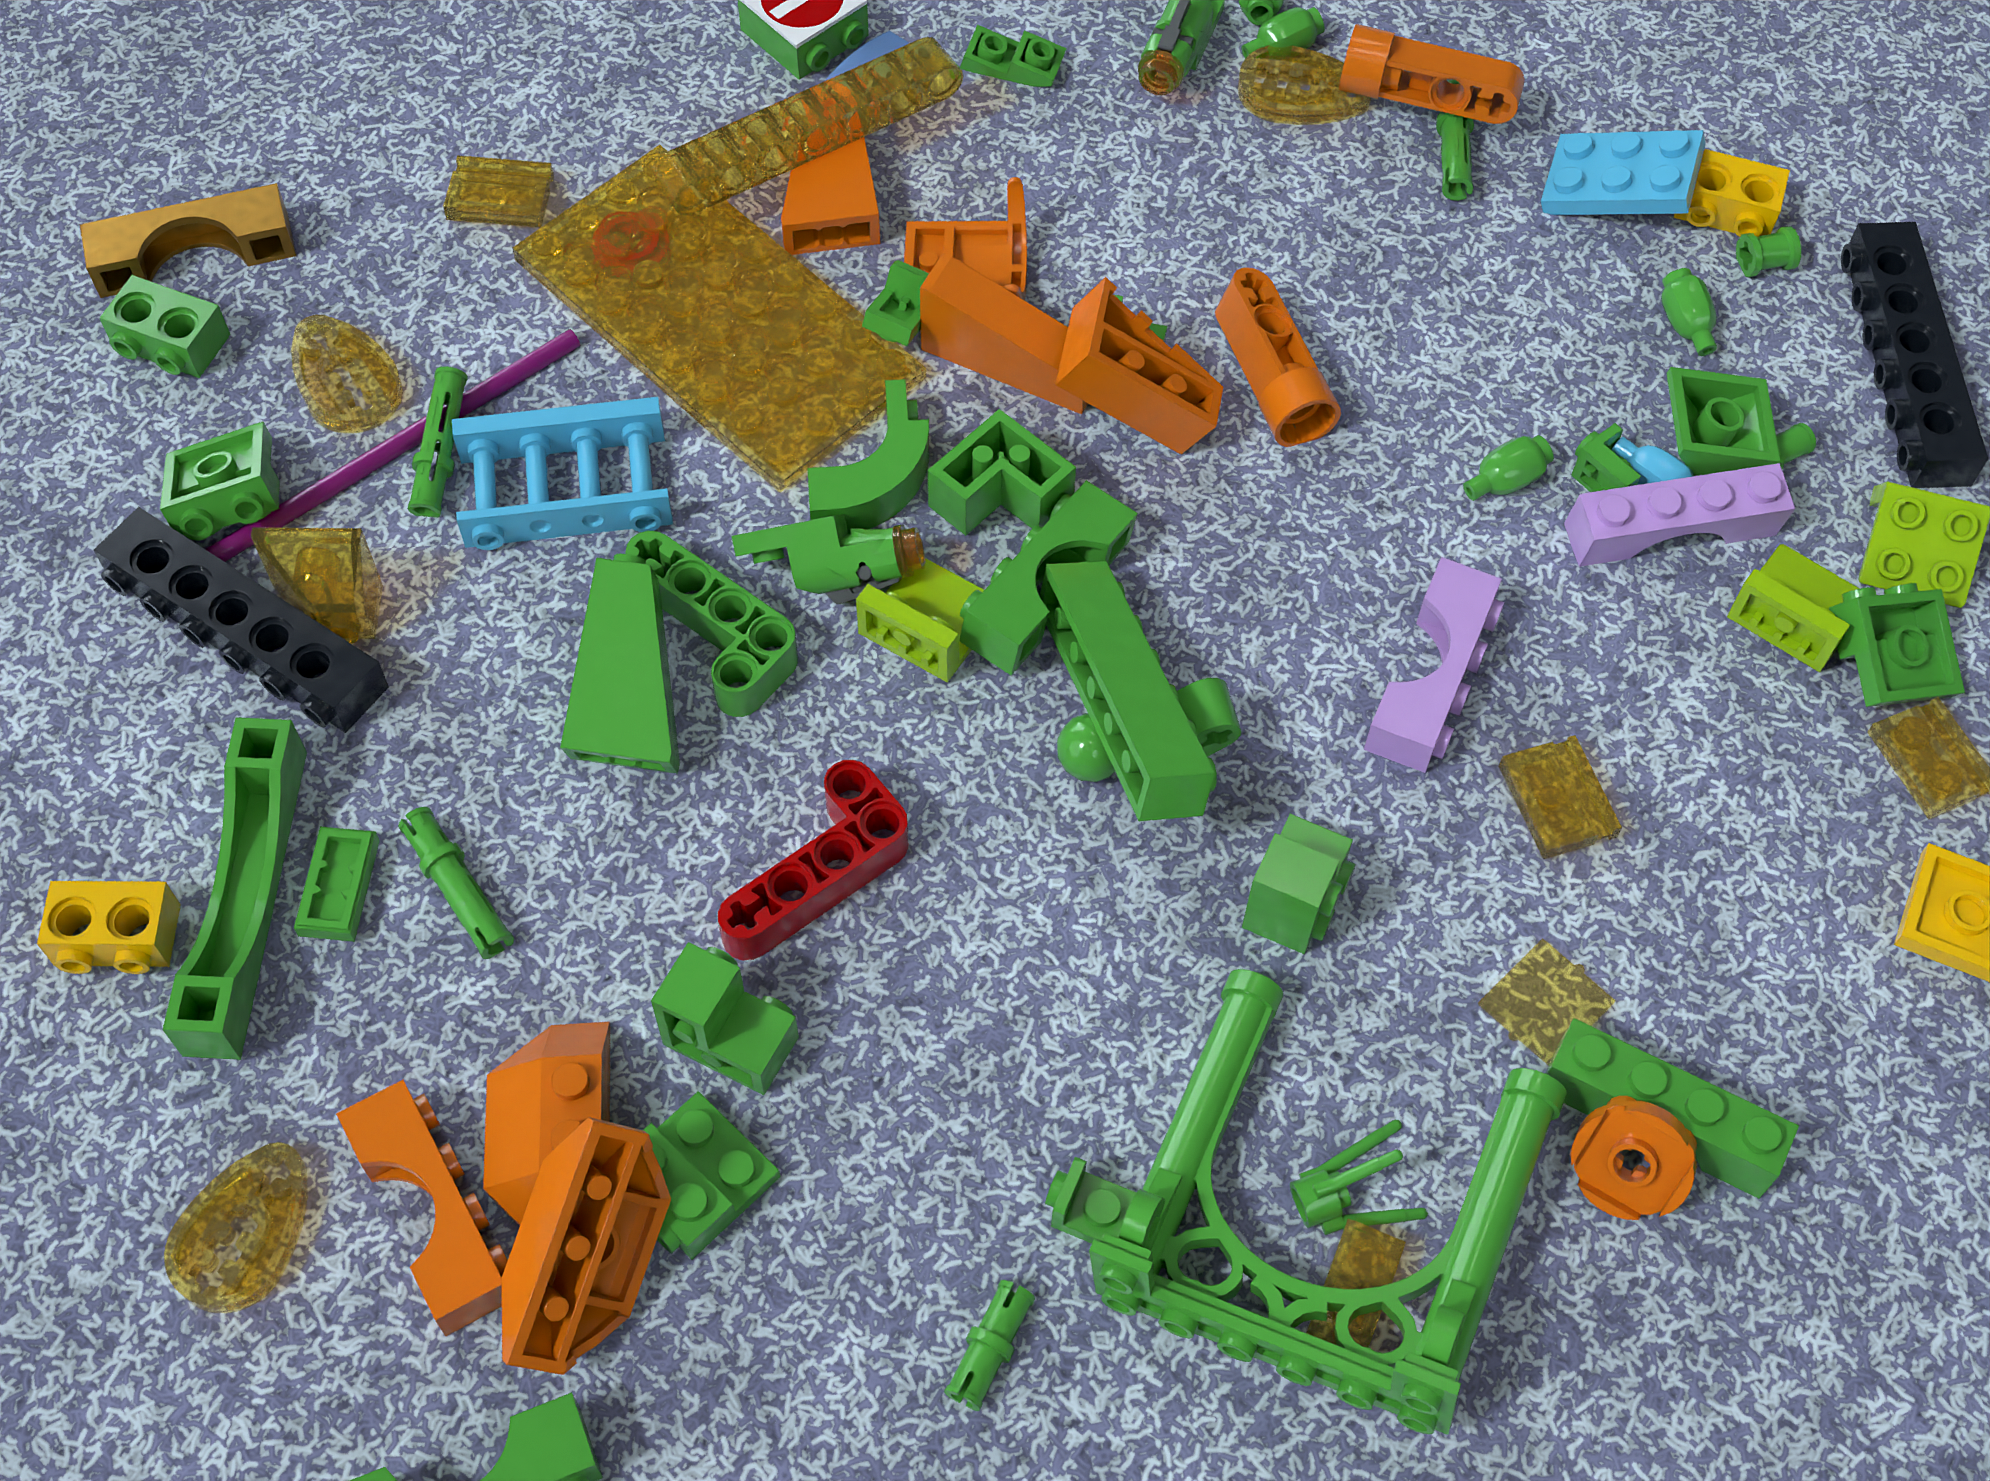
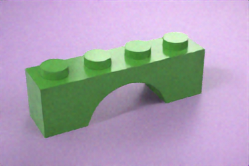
M1087 480L1072 496L1065 493L1054 506L1050 520L1043 527L1035 525L1030 530L1017 556L1013 560L1006 557L1001 561L991 577V584L983 592L975 590L967 598L960 611V617L964 620L959 641L1012 676L1042 642L1050 611L1041 600L1036 587L1043 581L1046 564L1107 561L1110 566L1129 543L1138 513Z
M1573 1018L1559 1042L1545 1073L1558 1080L1565 1087L1567 1095L1564 1104L1586 1115H1589L1599 1107L1607 1105L1612 1098L1617 1096H1630L1637 1101L1649 1102L1667 1110L1686 1129L1693 1133L1697 1142L1696 1159L1701 1171L1758 1199L1779 1177L1799 1128V1125L1575 1018Z
M572 1392L511 1416L505 1448L492 1470L480 1481H597L602 1479L603 1476L580 1406ZM382 1467L350 1481L397 1480L386 1467Z

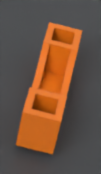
M401 1080L336 1113L359 1163L371 1182L388 1180L408 1182L422 1188L433 1197L435 1224L432 1236L426 1248L410 1266V1269L436 1323L444 1335L448 1336L502 1306L501 1278L508 1259L500 1244L488 1249L480 1230L489 1226L490 1223L474 1192L464 1198L462 1197L454 1180L465 1175L449 1142L437 1147L430 1130L439 1126L440 1123L425 1093L413 1098L404 1080Z

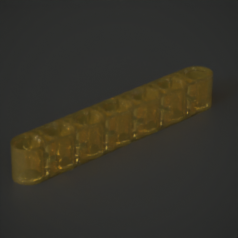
M924 37L664 153L655 161L651 169V177L677 213L685 216L696 214L946 100L961 86L964 77L963 71L935 38Z

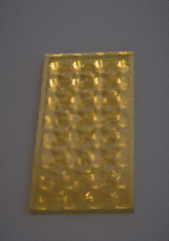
M660 144L512 247L517 263L779 493L806 473L808 468L815 466L886 410L885 380L905 379L907 393L926 378V367L896 342L887 341L877 333L863 328L864 315Z

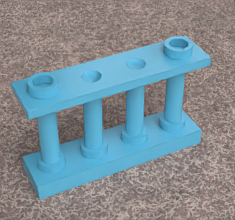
M658 397L452 419L453 439L461 464L473 463L476 510L456 512L457 523L465 548L477 547L482 550H493L501 547L503 543L633 529L638 532L654 531L662 525L673 524L668 489L653 490L649 445L654 442L665 441ZM627 446L629 450L632 492L601 496L598 451L601 448ZM577 452L580 498L549 501L546 457L554 453ZM524 457L528 504L497 507L494 463L500 459Z

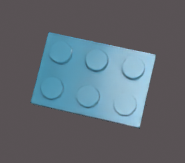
M1704 130L1560 134L1541 198L1543 212L1551 215L1688 213L1706 145Z

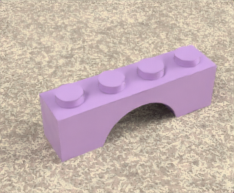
M1780 463L1583 493L1577 498L1564 525L1578 565L1581 567L1631 559L1637 553L1656 543L1687 534H1717L1724 539L1725 544L1776 536L1795 510V506Z
M1441 557L1424 597L1416 624L1434 640L1441 655L1442 665L1424 678L1408 682L1388 683L1370 726L1364 750L1424 773L1432 756L1443 759L1454 728L1446 726L1445 722L1449 712L1460 716L1471 685L1463 683L1462 680L1466 670L1477 674L1488 643L1479 640L1483 629L1491 632L1494 631L1505 603L1495 599L1502 580L1501 578Z

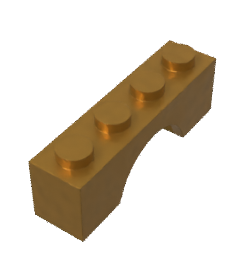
M277 183L80 224L86 269L100 298L117 295L131 275L152 282L158 269L167 260L193 248L217 247L228 250L240 257L248 267L296 256L288 213Z

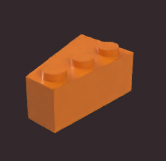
M1105 277L1072 308L1055 385L1175 452L1183 454L1217 426L1223 386L1177 343L1170 348L1149 328L1153 321L1142 310L1135 315L1113 295L1117 287Z

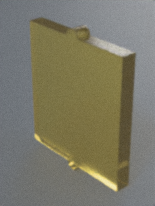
M1542 938L1478 1002V1005L1509 1031L1508 1037L1510 1040H1519L1549 1066L1573 1018L1592 1026L1616 1000L1584 974L1585 969L1581 964L1573 965Z

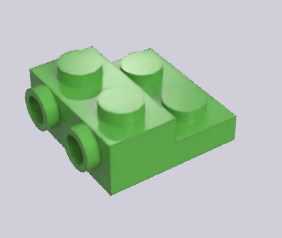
M263 421L166 453L160 510L171 528L188 539L204 540L220 531L223 527L238 522L243 524L255 523L259 519L266 517L271 511L279 509L280 480L271 466L272 436Z
M1909 583L1885 589L1884 595H1876L1875 587H1867L1843 593V603L1829 607V610L1836 617L1850 624L1837 648L1840 659H1856L1866 707L1940 699L1965 693L1942 589L1918 591L1917 583Z
M699 1091L658 1128L650 1123L643 1129L650 1136L653 1145L652 1150L660 1165L671 1196V1202L657 1241L671 1254L679 1247L693 1260L781 1177L780 1171Z

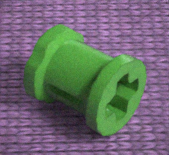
M1792 226L1780 227L1776 233L1756 237L1753 233L1742 234L1736 244V259L1745 277L1757 276L1761 270L1782 267L1783 270L1797 268L1801 260V243L1796 230Z

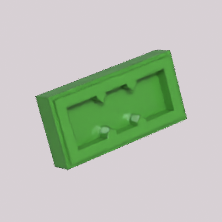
M320 826L294 925V930L298 937L355 942L380 842L375 831Z

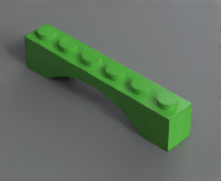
M235 718L224 765L223 826L214 885L196 942L186 961L175 974L163 1025V1031L182 1057L241 1060L307 756V751L292 720Z

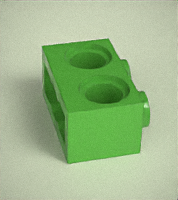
M131 275L99 318L108 335L111 347L118 354L131 360L136 359L137 356L155 362L162 370L172 375H179L180 372L200 378L231 335L219 305Z

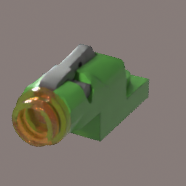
M1169 0L1146 43L1138 64V79L1146 91L1159 96L1167 95L1180 86L1190 69H1197L1224 10L1225 0Z
M841 514L731 536L735 556L752 554L754 564L785 558L783 547H787L796 588L816 594L826 593L835 604H842L857 598L867 584L877 589H882L900 582L902 577H912L916 570L925 569V553L920 532L917 527L906 529L903 524L887 529L852 528L850 529L851 534L848 535L845 515Z

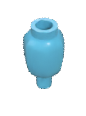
M1621 437L1611 449L1617 456L1626 459L1632 468L1641 475L1638 485L1694 476L1691 468L1685 465L1683 461L1657 446L1648 445L1639 448L1625 437Z

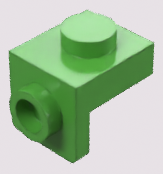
M900 260L894 261L890 266L885 288L865 312L862 327L877 333L887 341L898 342L908 346L921 330L920 287L929 273Z

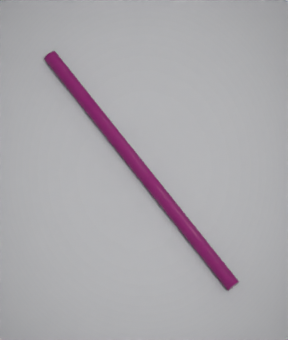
M568 329L464 392L459 418H463L578 348L580 341L571 329ZM443 405L438 429L439 432L443 429L447 409L446 405ZM426 416L279 504V509L271 511L266 517L259 519L255 523L244 525L205 550L224 562L235 557L422 443Z

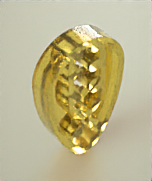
M1265 46L1249 54L1240 68L1237 88L1240 101L1253 115L1269 122L1293 125L1339 122L1364 114L1371 103L1370 97L1355 94V97H1348L1346 92L1339 90L1343 62L1310 49L1296 46ZM1256 77L1264 78L1263 83H1257L1254 81ZM1278 81L1287 82L1286 88L1277 87ZM1301 84L1309 85L1310 89H1300Z
M326 315L308 316L297 324L291 347L292 369L302 399L311 416L318 424L338 433H360L378 427L396 412L402 399V382L394 361L377 342L349 323ZM318 334L326 338L325 342L328 350H325L321 342L318 343L315 339L311 338ZM342 367L345 371H349L352 383L355 387L360 388L364 401L372 407L363 410L360 406H356L351 391L345 389L340 375L334 372L336 368Z
M276 1142L269 1143L240 1158L216 1176L191 1201L174 1224L165 1245V1269L174 1288L190 1304L211 1313L237 1312L258 1303L277 1285L294 1254L303 1227L308 1200L307 1167L297 1150L289 1144ZM286 1160L285 1166L290 1171V1175L286 1180L275 1178L269 1185L270 1180L264 1173V1170L268 1165L279 1167ZM253 1212L251 1218L257 1224V1228L253 1233L242 1231L235 1244L241 1252V1256L236 1262L226 1259L217 1271L224 1279L222 1284L218 1288L208 1286L201 1294L203 1287L196 1279L202 1271L212 1273L217 1268L220 1260L213 1253L215 1248L219 1244L229 1246L234 1241L236 1232L230 1226L232 1221L236 1217L245 1220Z

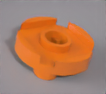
M1617 1096L1612 1098L1607 1105L1592 1111L1583 1120L1577 1130L1571 1148V1165L1574 1163L1575 1172L1579 1177L1578 1186L1583 1195L1600 1210L1625 1220H1639L1641 1214L1652 1215L1660 1212V1217L1676 1210L1691 1191L1697 1169V1142L1693 1133L1686 1129L1667 1110L1649 1102L1637 1101L1630 1096ZM1638 1150L1645 1155L1644 1159L1650 1163V1166L1646 1168L1637 1165L1633 1171L1628 1170L1622 1166L1624 1156L1620 1151Z

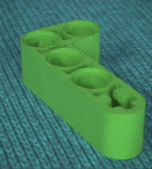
M644 531L630 539L626 546L625 554L641 557L646 561V564L651 565L659 580L662 609L723 651L716 658L711 669L717 706L723 713L732 717H744L758 710L797 667L798 651L793 624L782 614L667 535L658 531ZM690 591H699L694 594H685ZM732 618H737V619H739L738 621H735V622H724V621H726V620H728V619H732ZM772 646L781 647L780 649L775 651L765 650L766 648ZM736 682L747 683L744 686L738 688L729 687L731 684Z

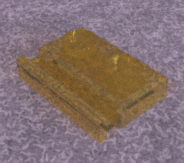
M457 155V168L452 173L443 205L446 220L542 228L550 196L549 187L550 183L554 180L552 163Z
M1939 697L1932 699L1929 704L1922 707L1917 705L1873 723L1867 733L1928 820L1973 802L1981 796L1990 794V767Z
M1576 735L1570 736L1565 742L1558 744L1549 742L1502 756L1498 767L1543 860L1594 845L1600 839L1608 837L1611 840L1618 837L1622 826Z

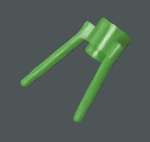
M1392 1120L1320 1166L1300 1173V1179L1290 1182L1292 1198L1307 1228L1320 1224L1324 1234L1328 1235L1344 1228L1423 1220L1428 1216L1425 1208L1393 1209L1342 1215V1209L1351 1206V1198L1347 1186L1399 1162L1403 1158V1153L1396 1149L1343 1173H1339L1338 1170L1398 1132L1402 1127V1123L1399 1120Z

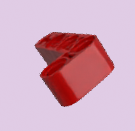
M842 760L833 764L826 772L824 777L826 809L831 820L835 823L834 826L728 896L721 903L718 910V924L722 944L726 952L733 958L745 961L763 956L905 857L909 848L907 814L901 804L864 763L856 760ZM846 791L861 793L858 797L852 799L839 796ZM882 829L891 830L895 833L888 838H877L872 835L875 831ZM834 860H845L850 863L847 867L836 870L826 866ZM797 890L804 893L800 899L795 901H786L780 898L781 895L788 891Z

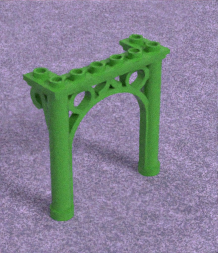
M1233 970L1230 972L1221 992V998L1224 1001L1143 1188L1136 1192L1128 1207L1119 1238L1105 1233L1101 1242L1095 1239L1092 1242L1089 1254L1095 1291L1097 1294L1102 1295L1101 1301L1114 1311L1130 1316L1135 1315L1136 1311L1159 1319V1325L1176 1336L1190 1339L1196 1334L1216 1342L1217 1348L1221 1352L1236 1360L1251 1362L1254 1357L1274 1365L1279 1375L1296 1384L1310 1386L1314 1381L1337 1390L1336 1395L1339 1399L1356 1408L1371 1410L1374 1405L1397 1414V1420L1413 1431L1433 1434L1437 1430L1449 1435L1461 1383H1459L1463 1368L1550 1122L1559 1117L1567 1091L1558 1080L1537 1070L1516 1068L1509 1072L1501 1093L1499 1107L1453 1232L1441 1252L1424 1268L1397 1282L1364 1289L1331 1288L1296 1279L1264 1262L1238 1239L1223 1218L1213 1192L1212 1168L1218 1147L1270 1024L1283 998L1282 989L1270 978L1251 970ZM1196 1189L1199 1206L1207 1227L1185 1230L1175 1237ZM1219 1247L1232 1268L1228 1278L1220 1284L1206 1285L1185 1276L1179 1268V1262L1183 1255L1190 1250ZM1161 1268L1166 1269L1168 1279L1159 1275ZM1243 1273L1253 1280L1250 1283V1292L1263 1301L1267 1307L1268 1318L1228 1303L1242 1288ZM1438 1284L1422 1331L1418 1332L1413 1316L1403 1304L1416 1299ZM1283 1298L1292 1301V1303L1284 1308ZM1382 1310L1400 1329L1403 1341L1398 1348L1386 1353L1376 1352L1369 1347H1363L1350 1336L1348 1327L1352 1320L1359 1315ZM1327 1311L1338 1312L1334 1334L1337 1345L1294 1329L1301 1323L1310 1320L1327 1322Z

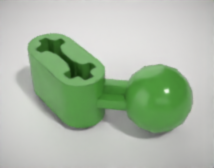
M1219 678L1201 679L1177 691L1178 702L1187 719L1194 723L1197 739L1207 757L1229 746L1241 736L1240 724L1227 683ZM1088 713L1073 717L1062 728L1057 739L1058 759L1064 770L1080 781L1098 782L1109 778L1115 773V770Z

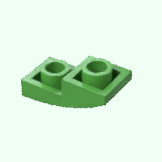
M977 24L960 69L1033 87H1051L1067 48L1025 30L1020 42H1017Z

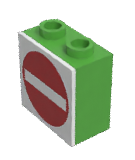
M737 0L741 31L799 80L812 71H821L829 64L831 59L848 48H857L869 36L867 0Z

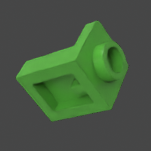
M1616 423L1600 434L1596 431L1590 433L1582 440L1575 451V455L1578 458L1571 476L1589 492L1638 485L1641 475L1632 468L1626 459L1617 456L1611 450L1623 432V429Z
M1075 1157L1068 1174L1060 1170L1057 1171L1048 1191L1045 1204L1053 1207L1051 1227L1091 1244L1094 1239L1101 1242L1105 1233L1119 1238L1124 1217L1136 1192L1085 1172L1087 1161Z

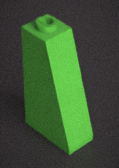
M615 554L613 560L596 558L560 748L570 759L678 774L680 759L659 580L651 565L646 564V561L641 557L630 554Z

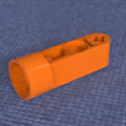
M1356 24L1347 49L1339 90L1374 99L1381 97L1487 123L1502 124L1515 116L1525 79L1521 69L1511 62L1395 36L1394 32ZM1447 79L1456 80L1461 84H1452Z
M1254 268L1238 269L1234 273L1215 310V316L1258 400L1259 408L1275 440L1284 447H1291L1322 438L1339 421L1341 408L1325 377L1316 366L1272 280L1266 274Z

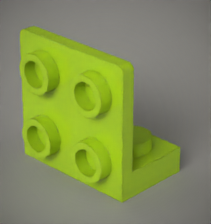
M1888 481L1874 486L1869 506L1877 507L1878 509L1860 569L1859 582L1884 590L1909 583H1917L1918 591L1942 589L1945 605L1957 608L1963 607L1966 603L1989 523L1990 506Z
M1780 544L1761 570L1754 569L1746 579L1727 617L1820 673L1837 650V646L1850 626L1847 622L1836 617L1829 610V607L1843 603V593L1860 588L1788 546Z
M915 555L907 564L906 576L902 577L900 582L892 584L885 593L867 584L856 598L858 634L948 683L972 651V649L959 641L964 620L960 617V611L967 598L975 590L983 592L984 589L921 555Z

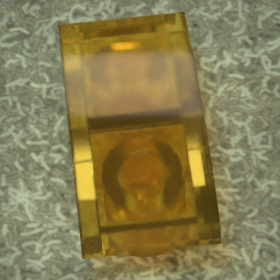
M1347 1218L1323 1286L1341 1289H1364L1391 1284L1406 1241ZM1382 1310L1359 1315L1352 1320L1348 1329L1350 1336L1356 1343L1363 1347H1369ZM1327 1311V1322L1310 1320L1305 1333L1337 1345L1334 1334L1338 1312Z

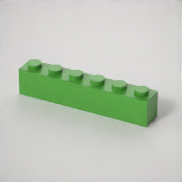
M1107 561L1046 564L1040 592L1041 600L1050 611L1046 625L1138 821L1203 816L1209 793L1214 791L1217 783L1215 764L1211 758L1206 756L1198 741L1196 727L1191 720L1187 719L1178 702L1177 690L1173 684H1169L1160 666L1157 651L1151 649L1143 633L1139 616L1133 614L1125 598L1122 583L1116 581Z

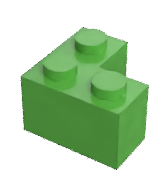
M998 409L928 469V507L965 536L1000 505L1030 528H1033L1035 525L1043 527L1050 520L1051 512L1058 500L1065 493L1071 496L1074 494L1076 467L1002 410Z
M1290 814L1281 834H1274L1255 874L1241 928L1302 954H1305L1312 937L1323 941L1334 916V907L1340 894H1344L1356 866L1355 863L1347 860L1353 839Z
M688 942L651 999L664 1046L762 1095H765L799 1038L796 1016L793 1015L792 1010L774 997L763 996L762 999H759L745 992L738 963L728 953L716 947H708L704 950Z

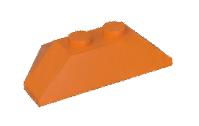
M610 1022L551 1025L487 1074L483 1189L519 1226L544 1158L588 1117L610 1122Z
M588 1117L544 1158L501 1278L502 1361L506 1365L564 1375L577 1364V1358L596 1347L630 1317L671 1202V1196L662 1170L652 1150L653 1145L650 1136L644 1130Z

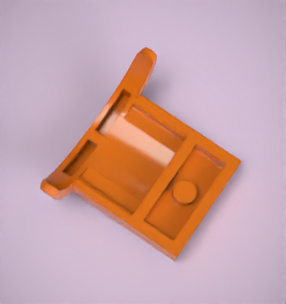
M1012 177L1007 183L1008 221H907L904 263L930 273L942 253H945L1025 300L1027 285V230L1024 191L1021 179Z

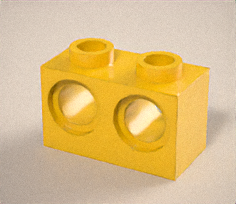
M1704 149L1689 212L1674 214L1673 218L1688 221L1696 227L1708 226L1732 232L1739 237L1746 233H1753L1756 237L1771 234L1781 212L1790 170Z
M50 881L37 945L54 966L61 971L73 974L88 973L91 971L92 966H114L115 969L129 974H144L150 970V967H170L181 904L167 882ZM89 924L85 931L72 936L79 927ZM148 924L141 933L129 936L137 927Z

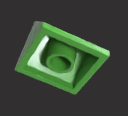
M1676 367L1669 368L1667 380L1678 454L1685 465L1691 468L1694 476L1781 462L1766 379Z

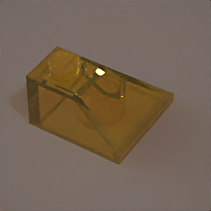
M252 527V541L275 592L281 599L351 644L357 642L358 639H375L383 584L362 528Z

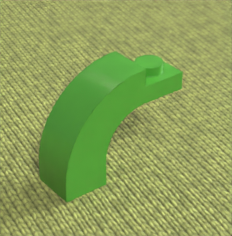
M905 379L885 380L888 429L885 439L873 454L850 465L808 468L810 520L844 514L848 535H850V529L852 528L871 529L884 523L900 512L916 495L925 479L929 464V419L918 420L917 399L907 400Z

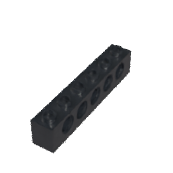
M1916 222L1858 223L1849 244H1845L1842 249L1841 267L1844 273H1850L1853 283L1852 306L1855 311H1861L1864 321L1863 345L1866 350H1872L1876 363L1874 367V383L1877 389H1883L1886 398V425L1888 429L1895 430L1898 440V467L1901 471L1907 472L1910 486L1913 488L1971 487L1989 458Z
M140 507L133 511L94 549L97 558L104 568L101 577L115 592L122 596L132 592L140 598L142 606L159 621L164 622L170 617L180 624L179 628L182 633L197 646L204 648L208 643L220 650V657L236 672L244 674L249 669L260 677L259 681L262 686L277 699L284 701L290 696L299 702L302 712L320 727L324 728L331 723L346 733L389 688L379 661ZM324 673L320 677L312 678L317 674Z

